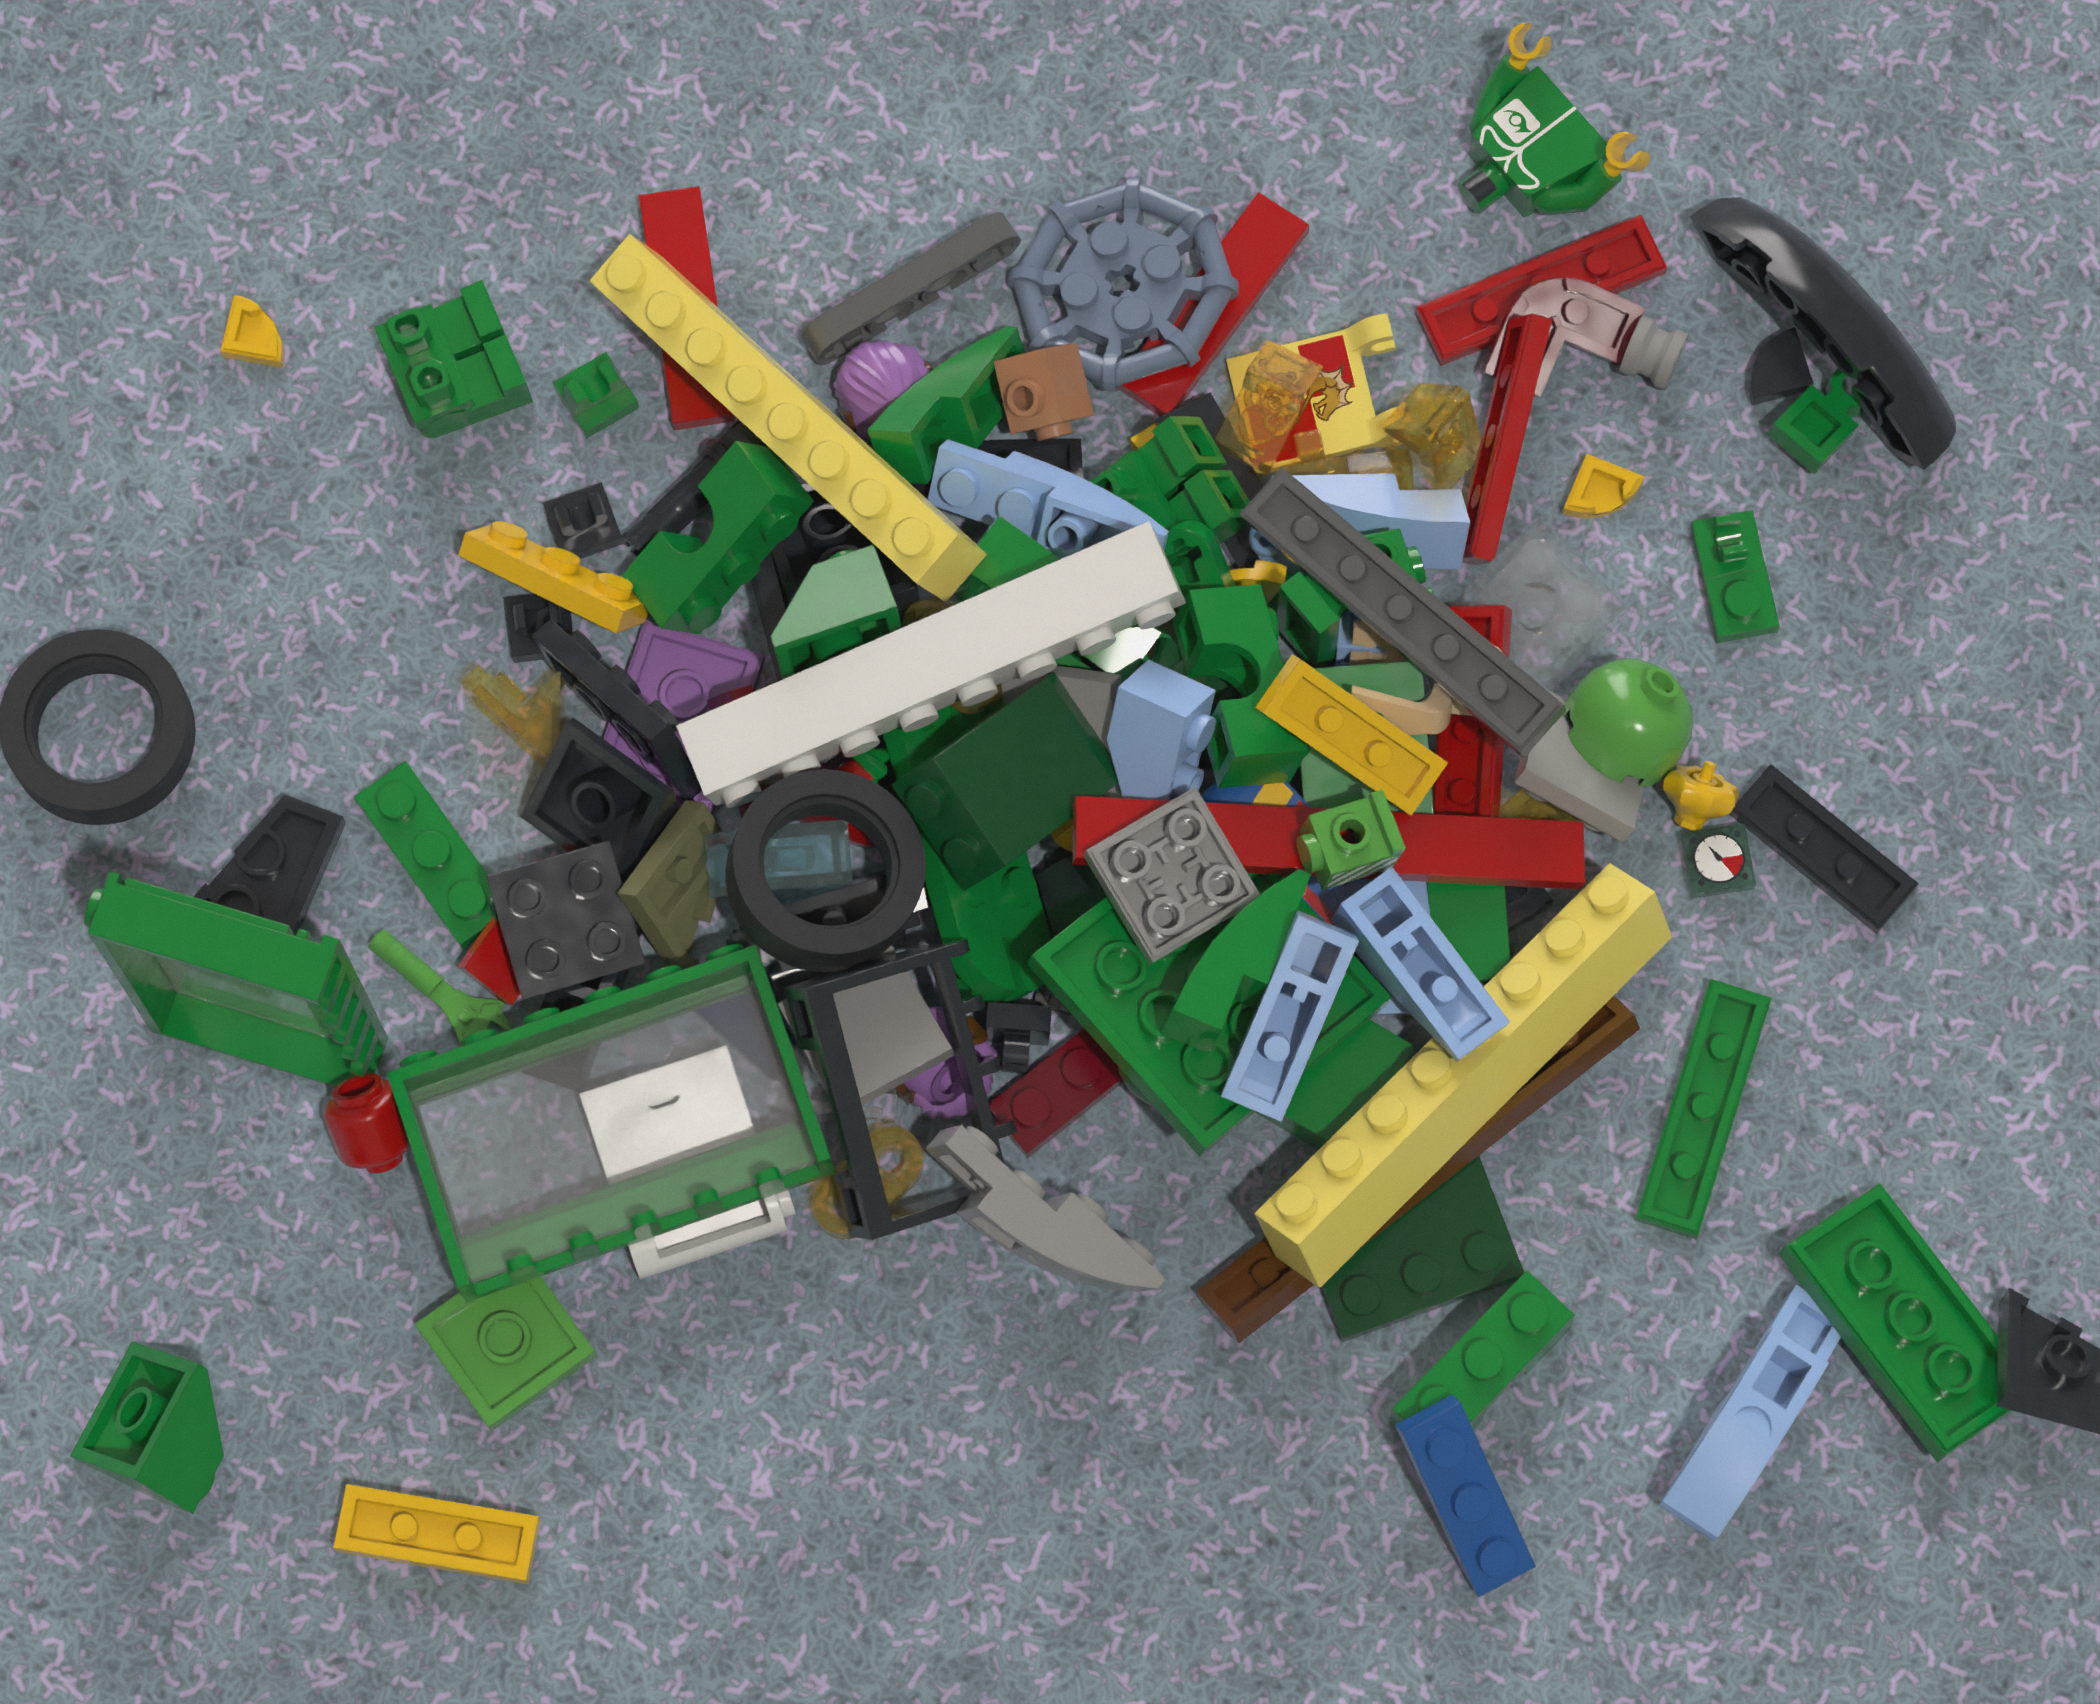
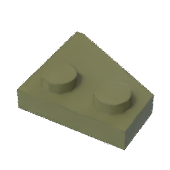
M685 800L618 891V895L666 966L679 965L682 970L699 964L700 960L689 956L698 922L711 923L717 902V886L725 874L727 856L731 846L730 841L703 802Z

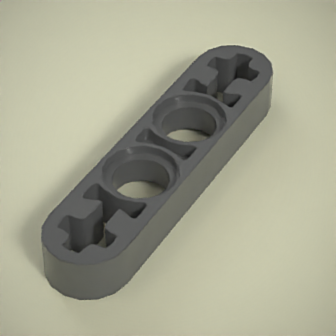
M996 212L990 214L821 314L806 326L801 334V339L819 365L830 364L850 352L851 348L857 347L860 343L868 341L888 329L885 324L895 317L899 321L905 319L940 298L937 293L948 285L953 290L1010 256L1020 245L1021 239L1003 213Z

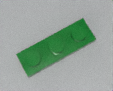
M405 761L356 794L354 799L463 950L476 941L493 917L488 901L491 893L486 876L489 875Z

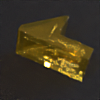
M1267 340L1249 365L1242 388L1215 439L1220 452L1269 475L1323 370V366Z
M1432 383L1417 385L1382 425L1384 432L1418 454L1425 481L1435 489H1452L1476 462L1481 436L1469 392L1459 385Z
M478 664L461 681L467 700L544 769L566 724V687L561 672L554 674L523 705L522 703L527 699L526 695L507 675L499 672L493 678Z

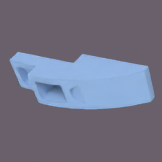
M948 439L938 449L928 500L935 507L990 526L999 515L1060 559L1150 521L1163 550H1165L1168 530L1132 504L1075 474L1013 451L1004 459Z
M1795 1285L1787 1294L1730 1392L1718 1405L1659 1506L1713 1541L1720 1536L1786 1435L1828 1366L1829 1362L1827 1360L1841 1338L1806 1290L1800 1286Z

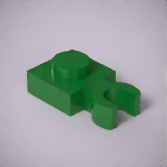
M1839 368L1835 370L1825 386L1824 394L1811 384L1774 422L1767 434L1814 475L1853 435L1859 424L1852 418L1865 412L1855 396L1849 395L1843 389L1842 384L1848 376Z

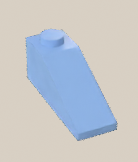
M1390 867L1339 905L1331 918L1335 926L1356 934L1359 943L1355 952L1366 967L1456 1062L1510 1023L1393 867Z
M1297 910L1270 981L1256 1004L1222 1090L1221 1097L1282 1122L1359 943L1356 934Z

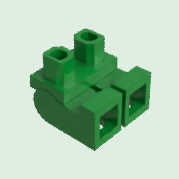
M483 280L460 289L462 296L433 308L432 303L421 308L414 307L388 318L385 323L374 327L417 430L421 429L423 435L427 438L440 437L533 402L525 378Z
M1169 416L1152 430L1155 436L1137 451H1129L1090 481L1132 504L1168 531L1182 521L1193 520L1203 523L1210 528L1220 545L1248 525L1242 519L1240 513L1250 501L1232 470H1220L1227 462L1200 417ZM1192 442H1194L1199 447L1201 456H1199V454L1197 453ZM1222 493L1225 494L1230 500L1232 509L1229 507ZM1182 539V543L1174 551L1178 558L1188 557L1191 563H1194L1201 554L1198 546L1188 547L1184 539Z

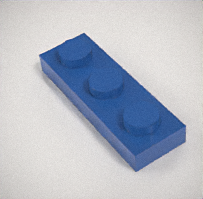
M1452 1394L1396 1424L1395 1427L1473 1592L1478 1597H1481L1535 1568L1536 1565L1461 1402Z

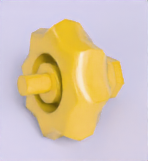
M1705 761L1703 768L1677 764L1664 778L1663 789L1676 810L1674 821L1681 827L1693 831L1701 830L1706 821L1728 815L1735 807V802L1739 798V788L1727 782L1722 775L1714 773L1717 767L1714 762Z

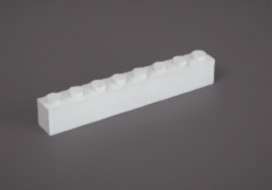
M1150 521L690 719L676 727L704 796L716 806L725 802L727 808H734L755 800L762 793L761 786L800 772L820 770L819 761L843 752L844 757H853L865 753L880 743L879 735L900 726L904 732L925 727L939 718L937 710L961 701L962 706H971L983 702L998 692L996 685L1020 675L1022 681L1041 677L1057 667L1056 659L1076 650H1079L1081 655L1099 652L1116 642L1114 634L1138 624L1140 630L1159 626L1176 615L1174 608L1186 602L1160 540Z

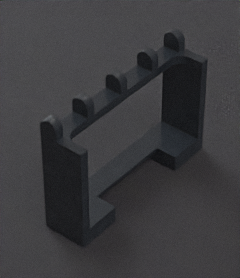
M967 938L940 945H922L784 987L800 1050L818 1051L849 1168V1170L833 1175L850 1237L874 1240L955 1214L972 1192L964 1186L889 1210L835 1005L834 993L929 965L935 978L973 1127L983 1132L995 1143L998 1148L995 1156L1003 1163L1004 1159L998 1139L1018 1132L1015 1119L994 1123L982 1077L1001 1070L999 1058L990 1057L977 1060L966 1014L985 1008L982 994L961 998L951 960L952 957H959L971 951Z

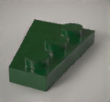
M1480 1156L1476 1157L1360 1248L1321 1287L1341 1342L1518 1280L1525 1273Z

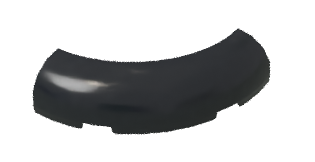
M1741 197L1719 198L1700 208L1690 216L1710 256L1718 266L1734 274L1760 294L1764 295L1770 292L1775 300L1786 311L1791 313L1793 324L1822 355H1829L1831 360L1844 374L1858 380L1851 387L1852 394L1868 415L1887 449L1893 455L1923 470L1939 458L1950 446L1956 433V420L1952 410L1934 379L1901 332L1870 295L1838 262L1791 223L1772 211Z

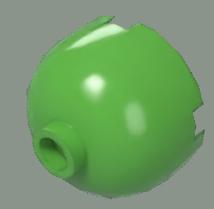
M1620 658L1595 668L1579 682L1564 704L1567 711L1563 714V717L1570 712V719L1574 725L1568 733L1572 745L1588 764L1606 777L1618 782H1622L1627 775L1644 779L1639 786H1651L1663 780L1677 765L1692 738L1693 712L1683 688L1668 671L1640 659Z

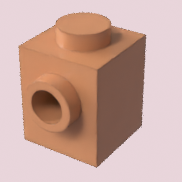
M1077 343L1042 348L994 361L1011 435L1035 430L1037 442L1073 434L1071 421L1094 416Z

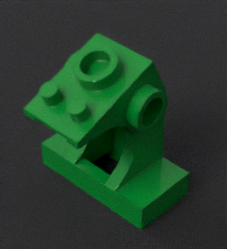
M1400 528L1363 535L1420 584L1426 582L1420 553L1416 546L1406 548ZM1299 571L1279 587L1277 616L1279 631L1312 668L1328 666L1336 659L1340 618L1348 609L1310 576L1304 577ZM1431 587L1426 588L1434 595Z

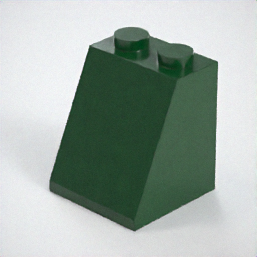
M1052 672L970 723L891 785L965 891L1010 864L1073 817V801L1076 796L1101 797L1119 782L1111 754L1055 672Z

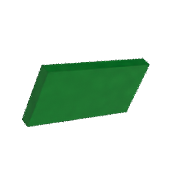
M1880 1183L1785 1245L1778 1253L1937 1463L2012 1412V1410L1997 1407L1998 1335Z

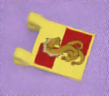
M1387 313L1365 318L1344 330L1226 359L1250 463L1257 475L1278 471L1281 467L1284 469L1293 468L1369 448L1394 447L1418 442L1410 405L1391 408L1376 416L1366 379L1362 356H1371L1396 350Z

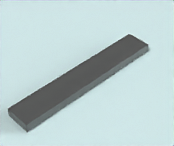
M1283 467L1241 511L1240 516L1248 525L1521 757L1524 758L1567 711L1563 703Z

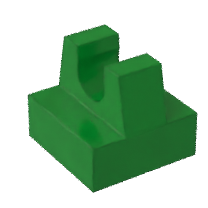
M607 352L553 382L555 391L586 439L639 409L637 399Z

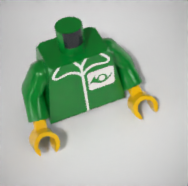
M1521 23L1511 30L1508 36V46L1512 55H1504L1484 84L1469 124L1472 135L1469 156L1479 169L1457 186L1463 200L1478 214L1482 213L1503 196L1524 218L1537 211L1547 216L1585 212L1621 182V172L1624 170L1630 172L1642 171L1648 166L1650 161L1648 152L1639 151L1626 162L1624 151L1631 142L1637 139L1638 135L1629 132H1619L1613 135L1607 143L1539 66H1536L1529 72L1528 62L1545 57L1552 47L1551 38L1543 36L1532 52L1527 51L1523 43L1524 36L1531 29L1533 23Z

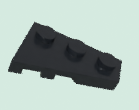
M550 619L532 635L550 668L602 720L607 721L615 715L612 719L614 726L630 744L631 749L647 765L657 758L671 783V789L674 790L675 794L683 802L685 800L691 801L702 791L693 766L675 735L678 731L676 726L679 725V722L661 702L655 699L649 705L638 696L641 690L635 681L616 664L610 670L599 662L602 658L601 654L580 631L575 630L571 635H568Z
M284 795L234 850L235 856L209 885L205 883L193 897L289 925L296 936L346 825L343 816ZM237 981L239 983L245 984L247 986L253 987L255 989L261 990L269 994H272L273 992L271 990H267L264 988H260L254 985Z
M2008 1288L1999 1301L1997 1407L2100 1434V1348L2080 1338L2083 1330L2081 1327L2063 1317L2055 1324L2027 1308L2029 1298Z

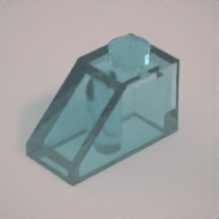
M832 820L787 824L776 832L767 843L764 853L765 875L774 896L853 884L848 822ZM737 830L705 835L710 898H728L725 883V867L728 852Z

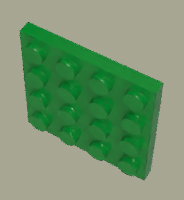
M1248 873L1260 895L1269 887L1284 879L1282 875ZM1107 896L1032 954L1027 965L1195 1153L1201 1157L1256 1112L1221 1097L1222 1090L1255 1007L1253 1008L1233 1000L1224 1026L1209 1053L1160 1032L1189 975L1212 941L1235 916L1153 964L1148 965ZM1302 898L1297 910L1322 920ZM1354 954L1303 1073L1385 1008L1392 998Z

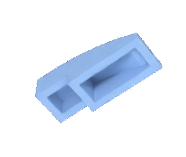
M1395 473L1292 475L1362 535L1400 528L1406 548L1417 547L1424 569L1461 570L1470 526L1461 489L1399 490Z

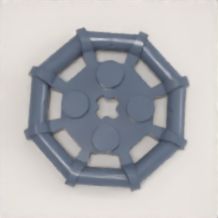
M1128 177L1127 182L1063 204L1059 200L1051 204L1047 208L1049 216L1021 263L1009 272L1008 285L1016 292L1031 340L1028 348L1029 352L1047 347L1071 344L1079 335L1106 346L1103 357L1078 346L1085 377L1103 384L1104 391H1118L1122 384L1184 364L1191 368L1200 361L1199 351L1228 301L1237 298L1239 281L1231 275L1216 229L1218 216L1207 205L1196 207L1143 183L1142 177ZM1123 210L1124 223L1104 222L1099 224L1090 234H1087L1081 223ZM1143 211L1176 224L1179 227L1169 237L1142 226L1144 220ZM1066 236L1075 248L1061 272L1045 270ZM1196 246L1205 275L1186 277L1180 256ZM1132 275L1135 284L1139 288L1135 292L1125 290L1120 297L1113 296L1114 289L1111 282L1117 277ZM1043 295H1061L1068 317L1056 324H1051ZM1188 300L1199 301L1183 331L1176 328L1174 324ZM1148 336L1150 341L1161 338L1165 344L1125 357V350L1135 347L1133 341Z

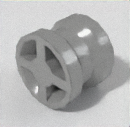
M1642 315L1630 339L1619 372L1629 376L1640 373L1650 377L1653 386L1666 390L1682 357L1689 333L1679 329L1667 332L1658 328L1654 319Z

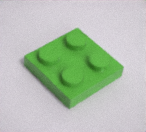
M542 1277L467 1303L459 1292L415 1323L420 1334L491 1432L597 1357L593 1347Z

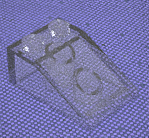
M1537 519L1497 555L1451 604V606L1506 605L1512 609L1509 659L1542 687L1551 692L1622 628L1627 608L1540 519ZM1423 673L1424 689L1431 694L1429 680Z

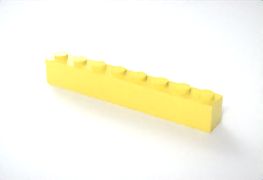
M630 233L590 279V282L915 583L944 602H947L987 555L669 262Z
M1609 863L1484 986L1510 1021L1506 1027L1458 1062L1434 1038L1429 1040L1254 1213L1275 1256L1314 1285L1321 1288L1672 938L1655 891Z

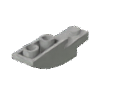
M963 1125L942 1129L926 1147V1151L972 1192L956 1212L983 1235L1012 1254L1048 1272L1072 1281L1104 1289L1141 1292L1158 1289L1166 1280L1152 1266L1155 1259L1142 1244L1130 1237L1122 1239L1105 1223L1108 1215L1099 1204L1084 1194L1079 1193L1076 1196L1072 1192L1050 1197L1045 1202L1042 1199L1045 1196V1191L1041 1185L1023 1171L1015 1170L1012 1172L995 1156L998 1152L995 1143L977 1128L972 1126L965 1128Z

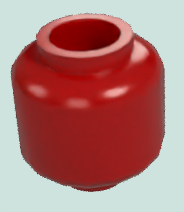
M367 1073L364 1077L353 1076L335 1087L332 1091V1098L324 1108V1122L339 1160L348 1167L366 1168L369 1173L373 1174L383 1173L397 1167L403 1160V1154L411 1146L389 1080L381 1079L377 1074Z

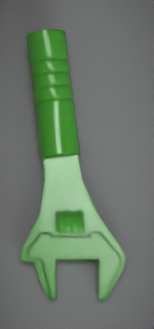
M382 929L370 942L368 948L373 953L383 959L392 969L396 970L398 974L402 975L404 979L442 1009L454 1028L460 1045L465 1037L482 1030H487L492 1022L505 1031L513 1029L508 1018L502 1013L505 1006L504 1002L496 999L475 998L453 988L442 976L412 953L387 930Z

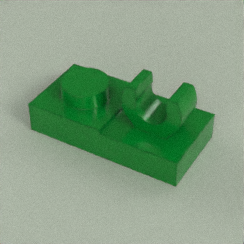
M1753 510L1691 521L1690 529L1716 643L1777 633L1780 624Z

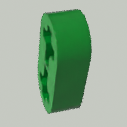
M1191 520L1182 521L1169 530L1164 552L1184 598L1188 591L1192 589L1236 586L1218 539L1210 528L1203 523ZM1182 539H1184L1188 547L1198 546L1201 550V554L1194 561V567L1198 575H1196L1188 557L1178 558L1174 552L1182 543Z

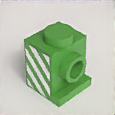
M1383 789L1370 793L1367 798L1308 815L1299 831L1300 836L1297 837V849L1302 865L1308 873L1315 872L1321 890L1388 870L1390 867L1394 868L1406 849ZM1351 829L1357 844L1345 842L1341 838L1340 832Z

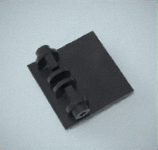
M609 841L486 876L491 896L488 897L489 906L494 920H499L522 1000L646 964L631 913L618 895V891L623 885Z

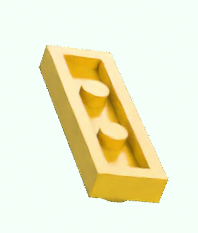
M495 521L490 525L466 532L458 556L617 634L643 624L646 621L648 610L633 591V584L630 581L610 573L598 574L580 565V558L565 549L557 547L545 548L527 539L528 533L517 525Z
M1293 654L1255 707L1374 791L1383 789L1387 800L1411 816L1448 764L1441 757Z
M346 1484L333 1548L336 1552L529 1585L541 1519L535 1515Z

